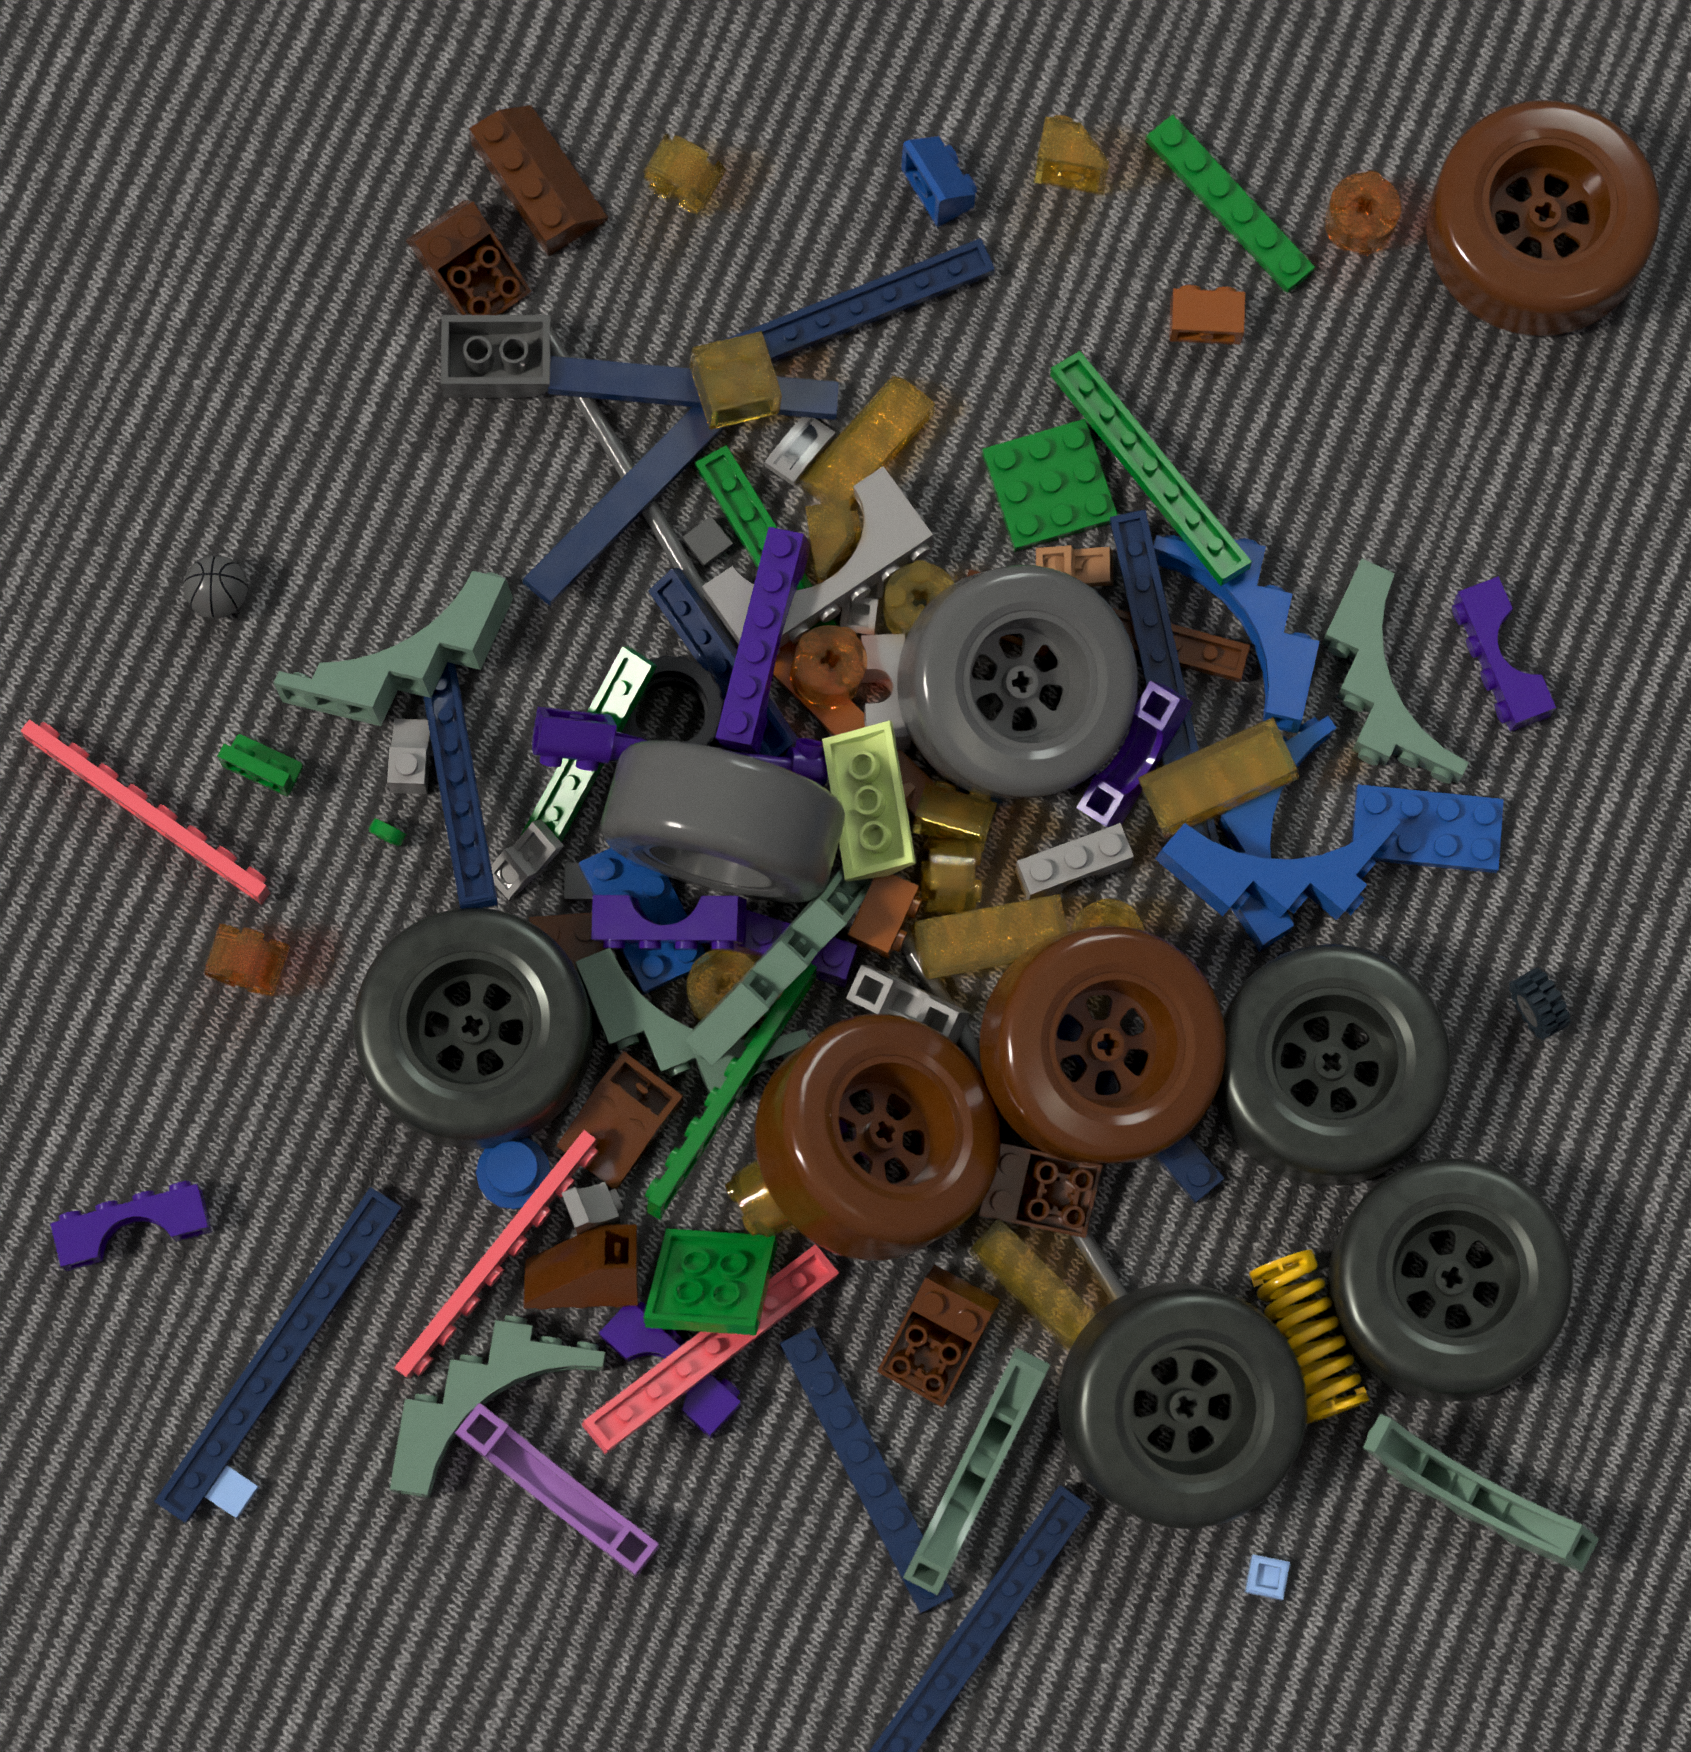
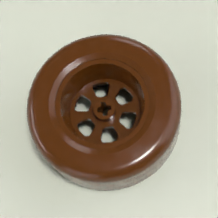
M1536 100L1516 103L1492 112L1479 120L1459 138L1448 153L1435 183L1427 211L1426 231L1431 259L1437 274L1450 294L1460 305L1482 321L1511 333L1529 336H1553L1570 333L1595 323L1609 314L1623 301L1635 285L1650 257L1658 235L1660 223L1659 192L1650 164L1641 149L1623 129L1608 118L1588 108L1562 101ZM1520 179L1527 182L1531 192V197L1524 202H1518L1506 193V189ZM1545 179L1550 180L1568 189L1561 197H1552L1545 193L1544 181ZM1577 203H1584L1588 210L1589 223L1583 225L1570 222L1566 209ZM1502 212L1515 215L1519 228L1508 234L1499 233L1496 224V214ZM1540 215L1546 217L1545 222L1539 220ZM1561 235H1567L1579 244V248L1566 258L1558 255L1553 242ZM1525 239L1539 243L1541 246L1540 259L1517 250L1518 246Z
M1096 926L1051 936L1026 950L1007 968L996 983L984 1010L979 1040L980 1061L985 1083L1000 1114L1030 1144L1047 1154L1077 1163H1127L1154 1156L1168 1149L1186 1136L1203 1118L1218 1091L1222 1079L1226 1056V1033L1221 1009L1212 987L1196 964L1182 951L1164 939L1143 930L1124 926ZM1107 996L1109 998L1110 1006L1105 1019L1094 1020L1091 1017L1086 1005L1089 997ZM1130 1008L1137 1012L1145 1025L1141 1033L1132 1036L1126 1035L1120 1026L1121 1019ZM1066 1014L1070 1015L1081 1026L1080 1034L1074 1042L1063 1041L1057 1037L1059 1025ZM1107 1041V1049H1098V1042ZM1130 1049L1143 1050L1148 1055L1145 1067L1139 1076L1134 1075L1124 1065L1125 1056ZM1076 1054L1083 1061L1085 1069L1076 1082H1071L1060 1067V1062L1063 1058ZM1106 1070L1112 1071L1119 1086L1117 1093L1098 1095L1095 1091L1098 1073Z
M866 1014L851 1017L827 1027L790 1054L780 1064L763 1091L756 1114L755 1149L757 1161L766 1188L777 1207L797 1230L817 1245L833 1253L858 1260L880 1261L904 1257L927 1247L958 1228L978 1209L987 1196L994 1181L1000 1158L1001 1142L997 1111L987 1085L976 1066L955 1043L939 1031L924 1023L899 1015ZM866 1091L870 1097L871 1112L865 1115L859 1114L850 1104V1095ZM887 1102L901 1114L903 1119L897 1121L887 1114ZM839 1119L852 1126V1141L843 1142L839 1128ZM911 1132L915 1143L916 1155L904 1149V1133ZM860 1154L869 1161L868 1173L854 1161L853 1155ZM892 1159L900 1164L907 1175L905 1180L895 1184L887 1181L884 1167L885 1162Z

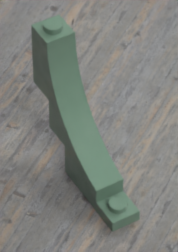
M472 571L462 590L441 615L418 633L393 647L357 659L319 663L312 679L299 672L290 674L279 671L273 684L282 702L381 726L398 690L431 698L447 662L481 670L513 600L506 578L492 572L484 574Z
M842 865L828 882L825 891L808 903L751 969L694 1027L685 1041L690 1045L695 1055L705 1059L713 1066L769 1010L777 997L808 967L816 954L847 924L864 900L872 882L869 879L846 881Z

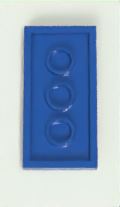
M1358 784L1355 793L1352 842L1371 831L1391 812L1401 821L1393 831L1398 837L1385 852L1378 848L1371 857L1372 860L1497 873L1499 870L1504 799Z
M612 848L579 862V867L593 895H630L638 898L644 913L651 921L658 925L675 924L688 917L668 876L643 867L623 857ZM625 943V949L620 950L642 995L702 969L710 963L702 944H698L697 950H676L675 943H661V950L639 949V943Z

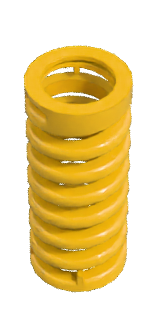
M1312 1249L1277 1259L1249 1272L1254 1287L1262 1285L1257 1291L1258 1298L1261 1301H1273L1265 1308L1264 1314L1270 1320H1280L1275 1325L1286 1339L1289 1338L1287 1341L1297 1357L1302 1375L1304 1376L1306 1395H1312L1307 1398L1306 1424L1334 1416L1370 1401L1364 1386L1355 1389L1356 1394L1336 1398V1395L1361 1382L1359 1373H1351L1323 1380L1354 1363L1353 1355L1344 1354L1314 1362L1345 1346L1347 1339L1344 1335L1306 1343L1339 1325V1320L1336 1316L1299 1324L1330 1308L1332 1300L1329 1297L1292 1305L1325 1287L1324 1280L1317 1278L1283 1287L1291 1281L1316 1270L1318 1264Z

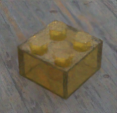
M762 331L692 347L690 369L709 430L779 414L782 393Z

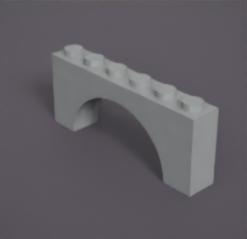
M884 466L853 486L854 497L860 506L864 518L862 535L855 552L849 561L829 579L815 586L796 590L785 622L779 648L790 641L796 643L810 633L812 626L821 620L823 623L832 620L841 612L840 608L851 600L853 603L864 599L871 592L870 588L881 580L884 583L891 581L901 572L900 568L911 560L914 563L919 562L931 552V547L934 546L932 532ZM732 566L704 584L702 589L704 597L739 645L754 584L743 578Z

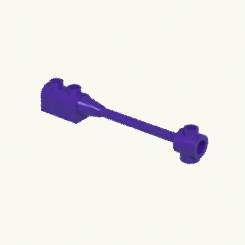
M538 706L532 738L533 755L540 756L539 762L545 766L560 767L562 759L577 760L576 767L581 770L597 771L599 763L618 761L621 753L627 747L647 740L617 732V725L609 714ZM799 738L796 740L795 747H789L786 757L735 752L795 772L822 787L826 784L828 772L823 742Z

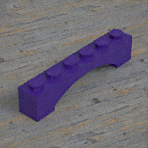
M768 527L716 734V739L724 748L752 754H759L767 724V707L776 657L788 612L799 582L803 580L811 548L810 542L803 533Z

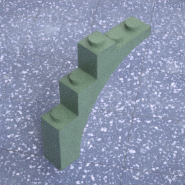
M1361 559L1322 642L1333 655L1340 658H1347L1349 656L1354 659L1337 697L1343 700V704L1354 711L1362 712L1364 709L1370 712L1352 751L1358 753V757L1368 764L1378 765L1380 763L1384 766L1387 764L1391 754L1398 756L1397 760L1408 767L1417 768L1420 766L1431 771V776L1440 782L1450 784L1452 781L1458 784L1469 762L1442 747L1420 727L1405 708L1390 677L1384 655L1382 624L1386 597L1395 573Z
M611 948L575 962L576 970L584 985L609 1048L617 1045L619 1050L628 1048L639 1043L637 1036L643 1034L660 1075L668 1072L670 1077L677 1076L690 1070L689 1063L695 1061L708 1095L715 1086L721 1088L727 1078L724 1076V1072L733 1057L740 1059L746 1047L743 1046L745 1040L739 1039L712 1066L705 1059L695 1055L690 1045L685 1041L693 1029L665 1015L645 999L623 973ZM803 1029L780 1036L755 1075L771 1069L769 1062L781 1057L785 1060L790 1054L807 1043L809 1037L806 1030Z
M506 1315L504 1321L495 1320L488 1365L482 1364L483 1358L471 1355H460L459 1360L450 1359L443 1404L437 1403L438 1397L425 1394H415L414 1400L405 1399L390 1490L393 1493L430 1498L438 1468L451 1442L456 1437L455 1432L478 1403L484 1406L492 1398L512 1386L543 1374L569 1370L604 1371L606 1353L599 1351V1345L587 1342H577L575 1348L562 1346V1339L540 1336L539 1342L533 1341L535 1330L532 1325H527L526 1318Z
M1018 1348L1015 1349L903 1577L904 1579L938 1595L1050 1364Z
M1380 1414L1375 1425L1368 1433L1363 1448L1388 1468L1387 1472L1404 1486L1440 1500L1457 1515L1493 1529L1513 1545L1581 1573L1583 1572L1599 1538L1582 1524L1534 1504L1476 1474L1431 1447L1392 1418Z

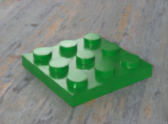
M1085 419L982 449V456L1014 552L1110 524L1109 518L1117 516Z
M666 1228L643 1318L645 1327L757 1336L778 1246L776 1236Z

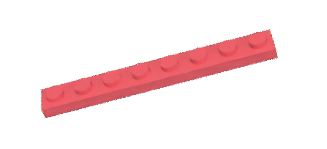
M29 719L21 729V733L28 742L262 905L269 896L270 891L264 884L267 879L261 873L250 866L246 871L234 863L237 858L224 847L219 845L216 850L205 843L207 836L194 826L189 825L187 829L175 822L178 816L164 805L160 804L158 808L152 806L146 801L149 796L137 786L130 784L127 788L116 780L119 775L107 765L101 763L97 767L87 760L90 755L77 744L71 742L67 746L58 740L60 734L50 725L42 722L38 726Z
M585 1130L580 1134L394 1367L405 1377L411 1378L414 1373L420 1376L433 1361V1358L429 1356L438 1343L443 1347L455 1334L457 1329L453 1324L461 1314L467 1317L476 1308L481 1300L477 1297V1294L485 1284L491 1287L504 1272L501 1264L509 1254L515 1257L523 1249L528 1241L524 1236L533 1225L537 1228L540 1227L552 1211L548 1208V1205L556 1195L562 1198V1192L569 1190L573 1186L575 1180L571 1177L580 1165L584 1169L587 1168L599 1152L595 1148L599 1143L597 1139Z
M815 1244L770 1278L757 1336L699 1332L586 1418L582 1426L601 1450L607 1454L838 1276L839 1272Z

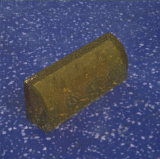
M892 376L808 468L797 483L841 519L856 502L853 486L884 466L886 469L934 415L935 403L908 381Z
M1272 717L1138 777V780L1164 838L1174 835L1184 823L1192 827L1299 779V774L1278 726Z
M1060 894L920 920L911 925L918 961L927 979L1012 964L1020 955L1037 943L1051 936L1068 932Z
M1000 1218L984 1232L970 1249L969 1253L1069 1352L1080 1332L1096 1314Z

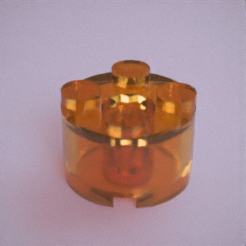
M1376 171L1352 174L1341 180L1334 188L1326 210L1325 228L1331 241L1338 248L1346 252L1350 250L1359 252L1358 254L1360 255L1372 254L1382 249L1390 241L1401 214V201L1398 192L1388 180Z
M825 625L816 627L804 634L797 644L790 667V681L796 694L813 703L812 706L820 709H835L847 704L858 692L867 669V653L864 645L856 636V633L848 627Z
M219 924L204 973L207 977L232 987L237 985L247 988L248 992L272 997L274 996L275 989H277L290 945L273 939H269V942L263 940V933L243 927L240 934V930L235 927Z

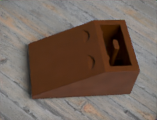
M463 200L406 240L427 273L460 315H499L532 292L473 201Z
M623 1051L594 1089L556 1147L566 1153L584 1130L599 1141L595 1147L599 1152L585 1169L602 1182H606V1185L610 1188H616L617 1190L684 1104L683 1095Z
M1000 1140V1158L994 1181L987 1196L974 1213L983 1217L1086 1238L1102 1165L1072 1162L1047 1154L1040 1149Z
M637 1224L598 1225L526 1259L524 1309L536 1308L546 1310L549 1308L565 1307L583 1309L600 1306L620 1308L638 1305Z
M934 1264L925 1277L877 1372L935 1404L944 1407L1000 1299Z

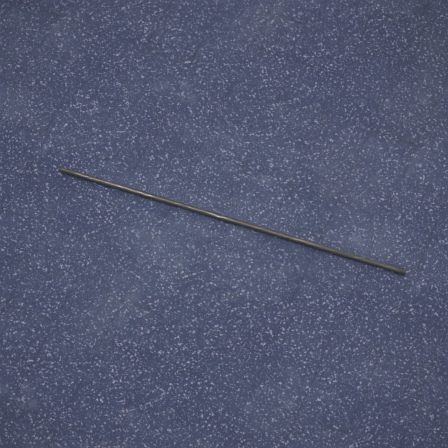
M551 327L550 360L551 356L570 358ZM572 396L622 479L634 467V464L595 398ZM654 500L642 512L644 518L673 567L681 569L736 650H738L739 645L704 597L702 586L705 583ZM769 694V697L771 698V700L773 701V703L775 704V706L778 708V706H777L776 702L774 701L773 697L771 696V694ZM906 923L903 930L908 932L901 950L925 991L955 1005ZM966 1023L957 1044L973 1062L984 1079L979 1043ZM995 1105L997 1112L999 1113L1000 1117L1005 1123L1007 1129L1009 1130L1016 1144L1036 1148L1028 1141H1026L1024 1138H1022L1007 1123V1121L1003 1118V1116L1000 1114L999 1110ZM1089 1228L1086 1238L1071 1235L1110 1302L1127 1294Z

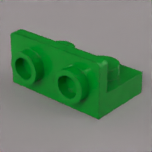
M241 734L236 736L232 746L223 744L217 755L222 767L286 797L289 796L303 769L301 762Z

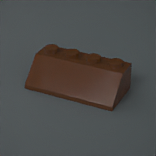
M531 105L498 110L469 128L473 147L547 256L552 255L608 220L599 203Z

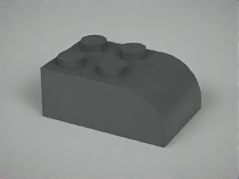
M442 315L441 388L443 397L525 398L547 392L548 387H550L551 316Z

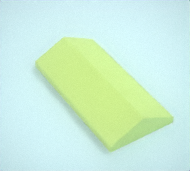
M889 720L822 739L830 791L840 801L845 812L844 826L839 841L845 880L854 881L890 876L916 864L893 723Z

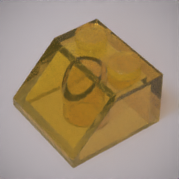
M1056 115L1053 118L1045 116L1034 183L1104 195L1110 162L1081 123L1074 122L1072 118Z
M849 500L805 507L817 584L836 574L852 557L856 550L855 544L860 541L861 528L858 510L850 511Z
M935 781L934 785L926 783L915 814L913 833L984 852L997 803L992 802L990 796L970 792L967 795L955 791V786L945 782Z

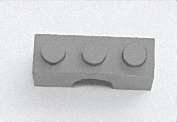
M905 634L861 635L860 662L862 683H880L888 688L891 696L883 702L865 704V727L890 720L893 723L897 749H910L911 738L901 716L897 693V671L905 642Z
M1121 823L1018 860L1015 872L1026 900L1030 904L1060 893L1064 887L1082 878L1095 875L1096 879L1130 867L1134 855Z
M869 965L860 966L846 999L876 1014L899 1015L924 1023L942 1033L955 1044H957L970 1015L968 1011L875 966Z

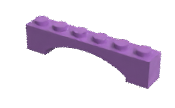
M477 1404L455 1432L461 1440L636 1578L660 1548L655 1540L577 1482L482 1404Z

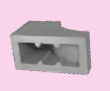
M394 718L387 784L391 793H428L431 745L428 720Z
M606 1182L586 1188L574 1187L562 1192L565 1206L577 1235L598 1225H613L620 1222L618 1211L624 1209L616 1188L609 1191Z

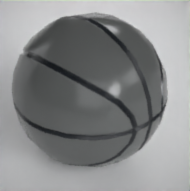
M211 555L199 559L186 572L183 589L185 599L195 612L204 617L219 619L228 617L238 611L245 602L248 593V583L244 571L237 562L228 557Z

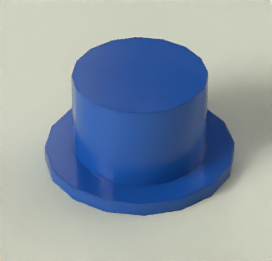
M526 1137L516 1142L500 1143L494 1148H485L478 1159L476 1176L479 1188L487 1200L500 1208L516 1210L524 1206L551 1170L548 1157L542 1148Z

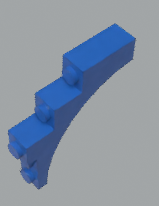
M1156 535L1154 550L1157 564L1177 571L1196 581L1218 597L1241 622L1253 643L1262 669L1265 705L1262 726L1298 734L1320 641L1313 640L1304 633H1284L1293 593L1285 592L1284 589L1274 585H1267L1265 587L1257 585L1266 546L1258 545L1254 540L1246 538L1235 540L1252 561L1251 567L1228 583L1220 586L1182 538L1174 535H1166L1164 537Z
M1329 716L1320 721L1316 717L1308 720L1300 726V733L1288 740L1286 736H1283L1267 747L1268 753L1258 741L1250 747L1247 743H1244L1228 754L1230 759L1227 761L1225 770L1245 801L1243 802L1241 798H1237L1227 804L1222 809L1224 814L1221 815L1218 824L1236 852L1261 858H1271L1272 822L1280 794L1291 774L1304 759L1332 737L1336 726ZM1251 894L1237 912L1232 909L1259 952L1290 934L1294 927L1287 911L1279 918Z
M1389 812L1371 831L1347 846L1322 855L1298 859L1261 858L1236 852L1207 839L1184 823L1162 848L1155 860L1222 916L1230 907L1237 912L1251 894L1279 918L1287 910L1294 914L1308 896L1337 920L1344 912L1351 916L1364 901L1360 893L1367 884L1361 879L1376 863L1371 857L1378 848L1385 852L1397 839L1398 835L1393 831L1401 821Z

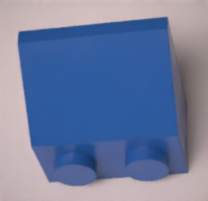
M939 136L910 139L903 143L901 170L935 225L939 227L974 208L975 193H977L976 185L970 175H963L957 166L959 159L952 146H945Z

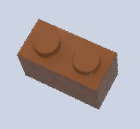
M1184 285L1179 289L1173 288L1170 300L1169 341L1241 345L1244 335L1245 292L1236 291L1233 287L1201 290L1199 286Z
M893 874L874 878L848 933L849 942L887 959H890L893 950L900 952L908 932L903 930L908 917L915 919L923 902V899L918 897L920 894L919 886Z

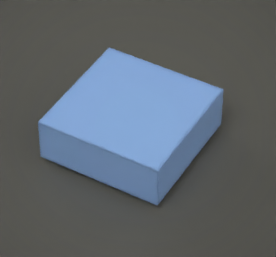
M226 1465L205 1498L238 1519L259 1487Z
M1252 1554L1245 1593L1283 1600L1290 1562Z

